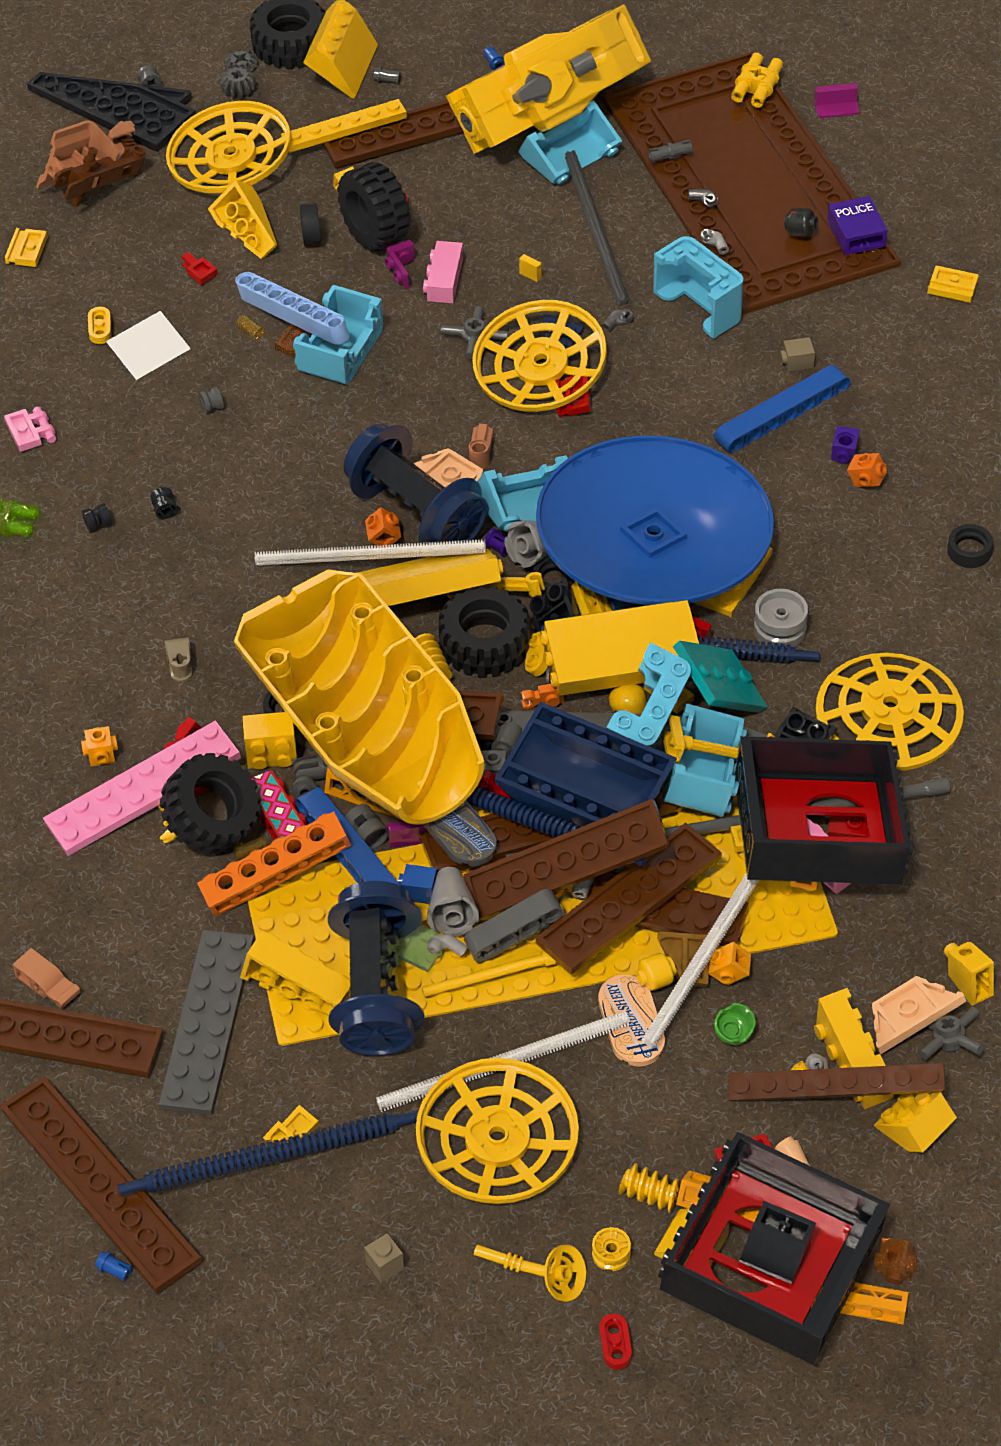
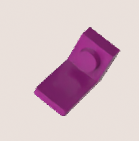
M411 240L386 248V267L388 270L392 269L396 282L398 284L401 283L405 290L409 289L408 272L402 264L415 260L414 245Z

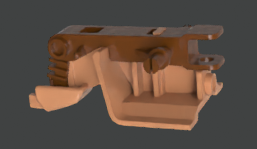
M83 121L54 131L50 143L53 146L51 154L45 166L44 174L39 176L36 188L40 189L51 184L55 188L67 185L64 197L67 200L72 199L70 204L73 207H77L81 199L84 198L85 192L139 173L146 153L142 146L136 145L134 139H131V133L135 132L136 126L131 121H120L109 131L108 136L92 121Z

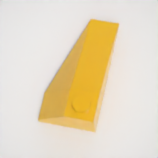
M235 180L208 208L217 225L221 228L226 227L231 231L230 235L235 239L239 237L243 240L244 246L260 259H264L277 246L262 201L252 185Z

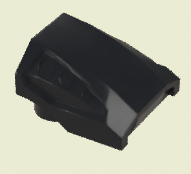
M565 577L559 583L554 582L550 584L547 593H544L543 596L536 595L531 599L530 610L533 613V623L537 632H541L545 621L579 615L570 578Z
M792 707L783 723L779 726L775 737L831 739L838 729Z

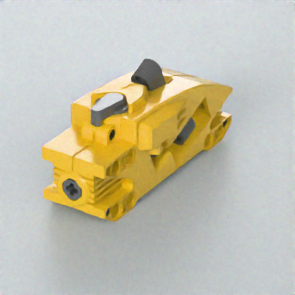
M623 4L568 32L544 34L506 53L504 56L505 65L446 95V98L475 154L487 147L496 146L533 125L540 132H545L584 111L599 91L650 63L651 59L626 6Z

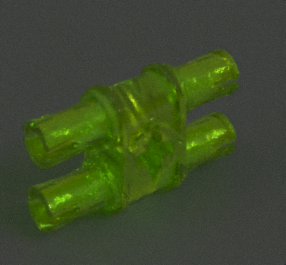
M0 499V534H3L5 537L11 534L31 537L33 523L14 519L27 518L37 520L40 511L39 506L22 504L16 499L12 501Z

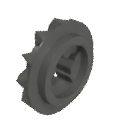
M243 49L239 52L234 50L233 54L229 53L225 59L226 69H233L234 66L237 68L243 66L244 69L250 68L252 72L258 64L256 54H252L251 50L246 52Z

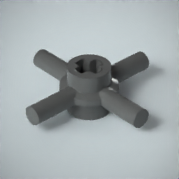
M480 306L475 307L473 318L467 319L463 327L441 325V334L462 336L467 344L466 358L473 359L475 344L486 327L482 320L483 308ZM498 330L490 339L506 340L508 338V331Z
M971 1007L959 1018L947 1015L926 1026L933 1031L934 1040L919 1051L920 1057L927 1060L940 1048L944 1051H955L961 1046L978 1055L981 1054L984 1048L983 1045L965 1036L964 1028L979 1015L978 1010Z

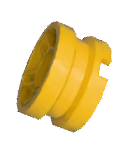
M613 1227L604 1228L597 1232L592 1242V1257L595 1264L603 1270L613 1271L621 1270L626 1266L631 1255L629 1236L623 1230ZM610 1247V1249L615 1250V1252H608L607 1248Z

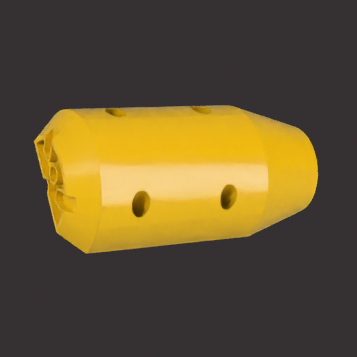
M326 570L292 588L291 593L287 597H280L279 595L243 614L234 640L237 650L337 779L410 824H425L438 820L458 808L473 793L484 772V759L460 693L362 574Z

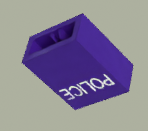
M870 196L828 205L827 221L844 255L886 246L887 228Z

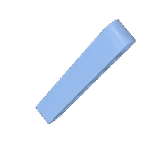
M244 272L236 277L235 281L239 293L245 302L332 344H342L349 339V332L342 315L254 273Z

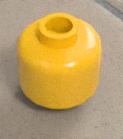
M657 953L639 961L636 978L641 986L645 985L650 991H655L673 983L674 976L677 973L676 967L671 957Z

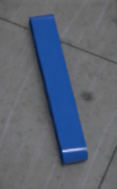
M829 365L723 424L716 430L714 440L728 453L732 454L734 450L738 451L752 443V440L756 441L770 433L771 429L775 430L788 423L789 419L793 420L804 414L805 410L809 411L822 404L823 400L827 401L838 395L839 391H845L850 385V378L835 365Z
M319 787L295 799L297 808L309 824L316 821L323 814L335 812L352 845L335 854V856L357 883L386 881L400 885Z

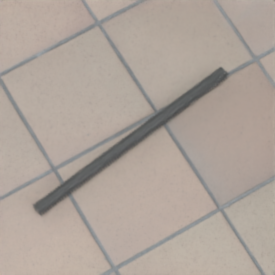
M575 150L567 151L565 160L616 298L615 300L618 306L628 304L629 298L626 289L622 283L617 264L601 225L602 223L577 158L578 156Z

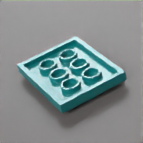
M681 640L673 646L678 656L689 663L691 668L690 676L709 706L761 713L768 708L751 681V674L743 668L733 650Z

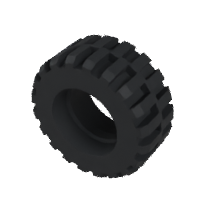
M314 0L264 1L260 7L258 6L250 18L253 52L261 61L264 60L265 64H273L275 68L281 69V67H286V69H292V67H304L303 61L322 22L325 10Z
M370 162L345 172L338 182L337 192L339 196L337 198L338 203H340V212L344 217V223L348 226L349 232L355 237V240L361 243V246L364 248L378 250L404 239L410 229L411 215H409L410 208L406 201V194L403 193L402 185L397 181L395 174L390 172L387 166L377 162Z
M477 586V589L473 590L468 588L462 594L457 593L454 595L452 601L448 600L443 606V610L440 611L438 622L439 644L448 664L452 663V667L457 671L463 669L466 675L472 676V673L478 674V677L485 678V674H491L492 677L499 676L501 671L507 673L512 670V665L517 667L522 663V658L526 657L528 642L531 636L530 615L526 606L521 603L517 596H511L509 591L504 589L500 591L498 587L493 586L490 588ZM478 625H493L503 630L500 634L489 638H478L466 633L467 630Z
M206 753L204 756L198 754L182 763L167 779V783L161 791L163 797L160 799V807L164 808L161 815L163 821L168 822L167 828L170 833L174 832L177 836L176 840L181 844L183 842L188 844L187 848L193 851L198 848L200 853L209 854L211 851L214 854L223 853L225 850L229 851L240 843L258 823V816L261 814L262 809L261 805H258L262 801L261 794L256 792L258 785L255 780H251L249 777L250 772L247 769L243 770L239 766V762L236 760L230 761L228 756L222 754L216 757L215 753ZM194 787L208 788L217 793L226 806L227 820H217L206 815L199 808L195 800Z

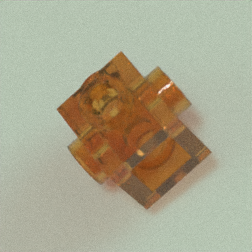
M882 1238L880 1252H877L875 1256V1268L887 1282L902 1283V1280L911 1281L912 1272H915L917 1269L916 1248L909 1240Z

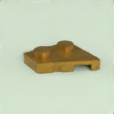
M658 932L657 939L666 957H671L675 964L678 981L707 935ZM708 963L703 968L704 970H701L702 973L698 975L699 978L695 980L696 983L692 985L693 987L707 988Z

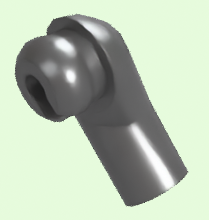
M689 189V200H700L709 207L716 205L718 199L711 190Z
M629 309L613 311L601 324V328L610 332L615 325L628 324L633 318L632 311Z

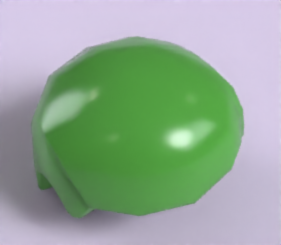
M733 1003L731 1006L721 1009L714 1021L716 1036L723 1043L734 1046L748 1041L756 1026L754 1013L748 1006L740 1003Z

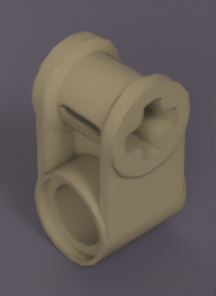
M189 637L164 640L172 679L177 682L188 681L192 677Z

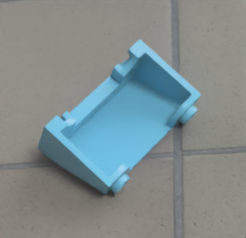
M593 100L584 112L544 134L534 132L528 135L518 152L527 163L551 183L561 185L571 175L565 160L567 151H576L577 158L583 169L606 155L608 158L615 155L619 151L618 147L622 140Z
M567 455L556 457V464L552 466L543 464L538 470L502 477L501 473L496 474L495 470L485 471L477 482L481 486L482 497L487 501L488 515L499 530L509 532L507 530L508 526L520 520L536 521L537 502L540 492L552 472L568 459Z

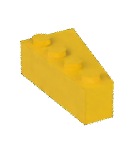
M263 930L247 952L240 978L249 981L250 978L260 981L259 986L267 990L271 986L277 988L282 992V996L291 1000L298 997L302 999L305 1006L329 1015L333 1007L346 1000L350 993V980L346 975L339 972L336 973L326 967L320 960L308 957L299 948L291 947L282 942L276 935L268 934Z
M848 988L819 998L817 1021L814 1030L818 1039L824 1040L826 1043L827 1054L832 1061L836 1060L839 1065L838 1068L886 1066L880 1054L874 1055L875 1046L869 1032H863L860 1021L862 1016L858 1008L852 1010L849 1004L851 994ZM894 1094L852 1097L856 1102L860 1101L865 1110L893 1099Z

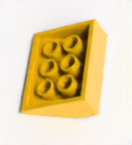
M336 0L327 9L303 63L350 98H355L378 43L357 9L345 0Z

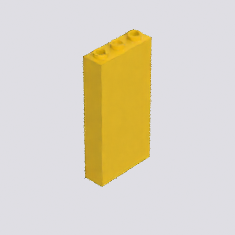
M486 548V553L430 556L358 573L364 576L387 606L501 581L500 574L503 573V566L501 560L497 559L496 555H493Z
M688 600L545 621L544 631L540 632L542 646H547L548 652H545L546 664L552 668V673H550L551 685L557 688L558 696L645 683V676L638 669L650 642L677 656L678 654L673 646L679 640L699 644Z

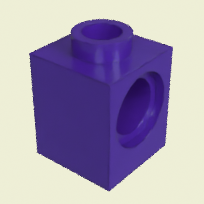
M837 426L832 445L831 460L840 463H851L857 452L860 429Z

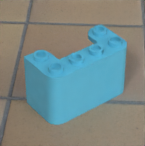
M688 236L678 238L654 253L653 293L667 301L675 300L686 294L711 314L704 321L703 330L713 339L740 322L742 315L743 276L696 239Z
M332 285L328 293L324 294L322 305L344 317L349 332V339L342 344H332L314 334L309 338L308 334L301 333L300 336L295 338L293 343V349H295L296 354L295 365H297L298 371L349 385L382 333V299Z
M650 642L638 669L645 676L644 687L653 691L640 717L625 710L614 713L606 729L654 748L690 676L691 668L689 663L683 658Z
M687 703L680 720L683 735L692 736L693 739L736 748H739L740 736H746L747 730L743 729V718ZM684 750L679 764H674L667 777L664 802L723 817L724 813L729 814L733 800L730 797L736 796L739 782L735 781L736 776L734 775L736 766L734 761L737 759L695 750Z

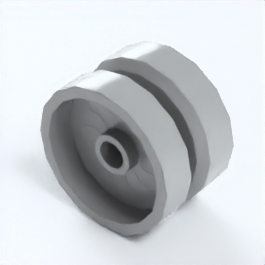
M773 589L762 594L755 604L754 635L760 643L764 641L765 647H767L768 642H772V647H774V643H778V648H780L781 643H784L785 649L787 644H791V647H796L802 643L806 636L808 605L804 598L797 592L788 589Z

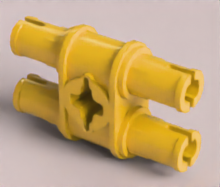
M753 53L749 62L742 66L741 74L735 80L736 86L731 94L732 100L742 102L746 92L754 94L751 104L754 107H762L766 97L772 94L774 85L779 81V72L783 67L782 60L773 58L768 68L761 66L763 56L759 53Z

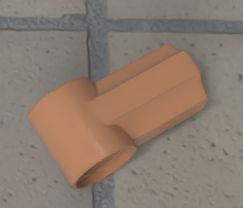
M479 424L473 428L472 439L469 443V461L482 469L489 466V455L493 438V429L487 424Z

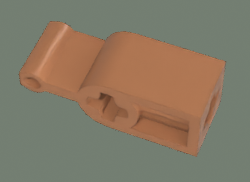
M32 948L13 963L15 977L43 998H49L61 1009L81 992L80 988L66 979L55 965Z

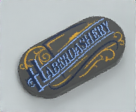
M467 800L446 816L423 824L446 854L458 864L462 865L463 862L469 864V866L483 865L492 859L496 850V837Z

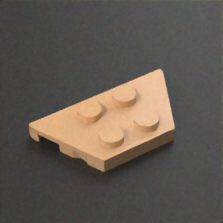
M449 448L438 451L436 454L422 456V461L414 463L444 487L461 478L468 477L478 481L483 474L482 468Z
M915 976L873 1002L874 1029L877 1038L876 1047L880 1055L965 1003L964 994L959 991L956 994L946 991L945 987L940 984L929 983L926 979Z

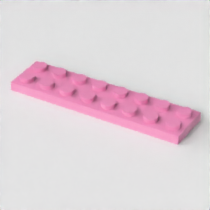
M214 721L43 817V820L66 855L69 856L158 806L160 799L163 797L161 791L167 783V779L187 759H191L198 754L204 756L206 753H215L216 757L222 754L228 756L230 761H237L241 758L240 752L218 723Z

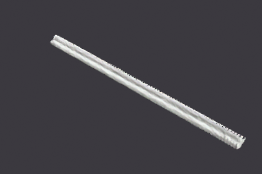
M478 539V543L477 540H475V543L474 540H472V543L471 540H469V543L468 540L466 543L465 540L464 543H462V540L459 543L458 540V544L456 541L455 544L453 541L452 544L450 541L449 544L447 541L446 544L444 541L442 544L441 541L440 545L439 542L437 545L436 542L435 545H433V542L432 545L430 542L429 545L427 542L426 545L423 542V546L422 543H420V546L419 543H417V546L416 543H414V546L413 543L411 546L410 543L409 546L406 543V546L403 544V547L401 544L400 547L398 544L397 547L396 544H394V547L393 544H391V547L390 544L387 547L386 544V547L383 545V548L381 545L380 548L378 545L377 548L375 545L374 548L372 545L370 548L369 545L368 549L367 546L365 549L364 546L363 549L361 546L360 549L358 546L357 549L355 546L354 549L351 546V550L350 547H348V550L347 547L345 550L344 547L343 550L341 547L340 550L338 547L337 550L335 547L334 550L331 547V551L330 548H328V551L327 548L326 550L323 548V551L321 548L320 551L318 548L317 551L314 548V552L313 549H311V552L310 549L308 552L307 549L306 552L304 549L303 552L301 549L300 552L297 549V553L296 550H294V553L293 550H291V553L290 550L289 552L286 550V553L284 550L283 553L280 550V553L277 551V554L276 551L274 553L272 551V554L270 551L269 554L267 551L266 554L264 551L262 554L261 551L260 555L259 552L257 554L255 552L254 558L256 566L483 554L486 553L485 539L484 542L482 539L481 542Z
M747 874L743 877L742 882L734 891L733 896H731L719 918H717L710 933L702 942L693 960H691L677 985H675L674 990H672L671 995H669L660 1013L658 1012L652 1025H650L644 1038H642V1042L647 1044L648 1048L652 1049L653 1046H656L655 1043L658 1044L657 1041L663 1036L662 1033L666 1031L665 1028H668L666 1025L669 1026L668 1023H671L670 1020L672 1021V1018H674L673 1015L677 1013L676 1010H679V1005H682L681 1003H683L686 995L690 992L689 990L693 988L692 985L696 983L695 980H698V975L702 973L701 970H704L703 968L707 965L717 945L721 943L720 940L724 938L737 913L739 914L740 909L744 906V901H747V896H750L749 894H751L752 889L756 887L755 884L759 880H747Z
M623 1011L620 1014L617 1013V1015L614 1014L607 1018L605 1017L604 1019L582 1025L580 1028L577 1027L570 1031L568 1030L567 1032L565 1031L564 1033L562 1032L561 1034L559 1033L558 1035L536 1041V1043L534 1042L533 1044L531 1043L530 1045L528 1044L527 1046L525 1045L524 1047L502 1053V1055L493 1056V1058L522 1060V1062L525 1059L527 1062V1058L529 1061L530 1057L533 1060V1056L535 1058L536 1055L539 1057V1053L543 1056L542 1052L546 1055L545 1051L549 1054L548 1050L552 1053L551 1049L555 1052V1048L558 1051V1047L561 1050V1046L563 1049L564 1045L567 1048V1044L570 1047V1043L573 1046V1042L577 1044L576 1041L580 1043L579 1040L583 1042L582 1038L586 1041L585 1037L589 1040V1036L592 1039V1035L595 1038V1034L597 1037L598 1033L601 1036V1032L604 1035V1031L607 1034V1030L611 1032L610 1029L614 1031L613 1028L617 1030L616 1027L620 1029V1025L622 1028L623 1024L626 1027V1023L629 1026L630 1019L626 1011ZM481 1072L463 1078V1080H466V1082H468L467 1079H469V1081H471V1078L472 1080H474V1076L477 1079V1075L479 1078L480 1074L482 1077L483 1073L485 1074V1076L487 1075L486 1072ZM439 1075L433 1077V1079L425 1080L424 1083L420 1082L408 1086V1088L405 1087V1089L402 1088V1090L399 1089L395 1092L387 1093L383 1097H376L377 1105L381 1112H383V1109L386 1111V1107L389 1110V1106L392 1109V1105L395 1108V1104L398 1107V1103L400 1106L402 1105L401 1102L405 1104V1101L408 1103V1099L410 1102L411 1098L414 1101V1097L418 1100L417 1096L421 1099L420 1095L424 1098L423 1094L426 1096L430 1088L443 1076Z

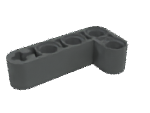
M544 889L467 932L464 941L473 959L476 962H484L538 931L549 928L566 913L551 889Z

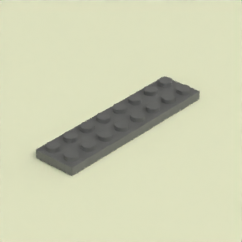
M210 930L202 931L159 1101V1109L212 1115L244 984V979H241L240 975L246 954L254 943L253 935Z

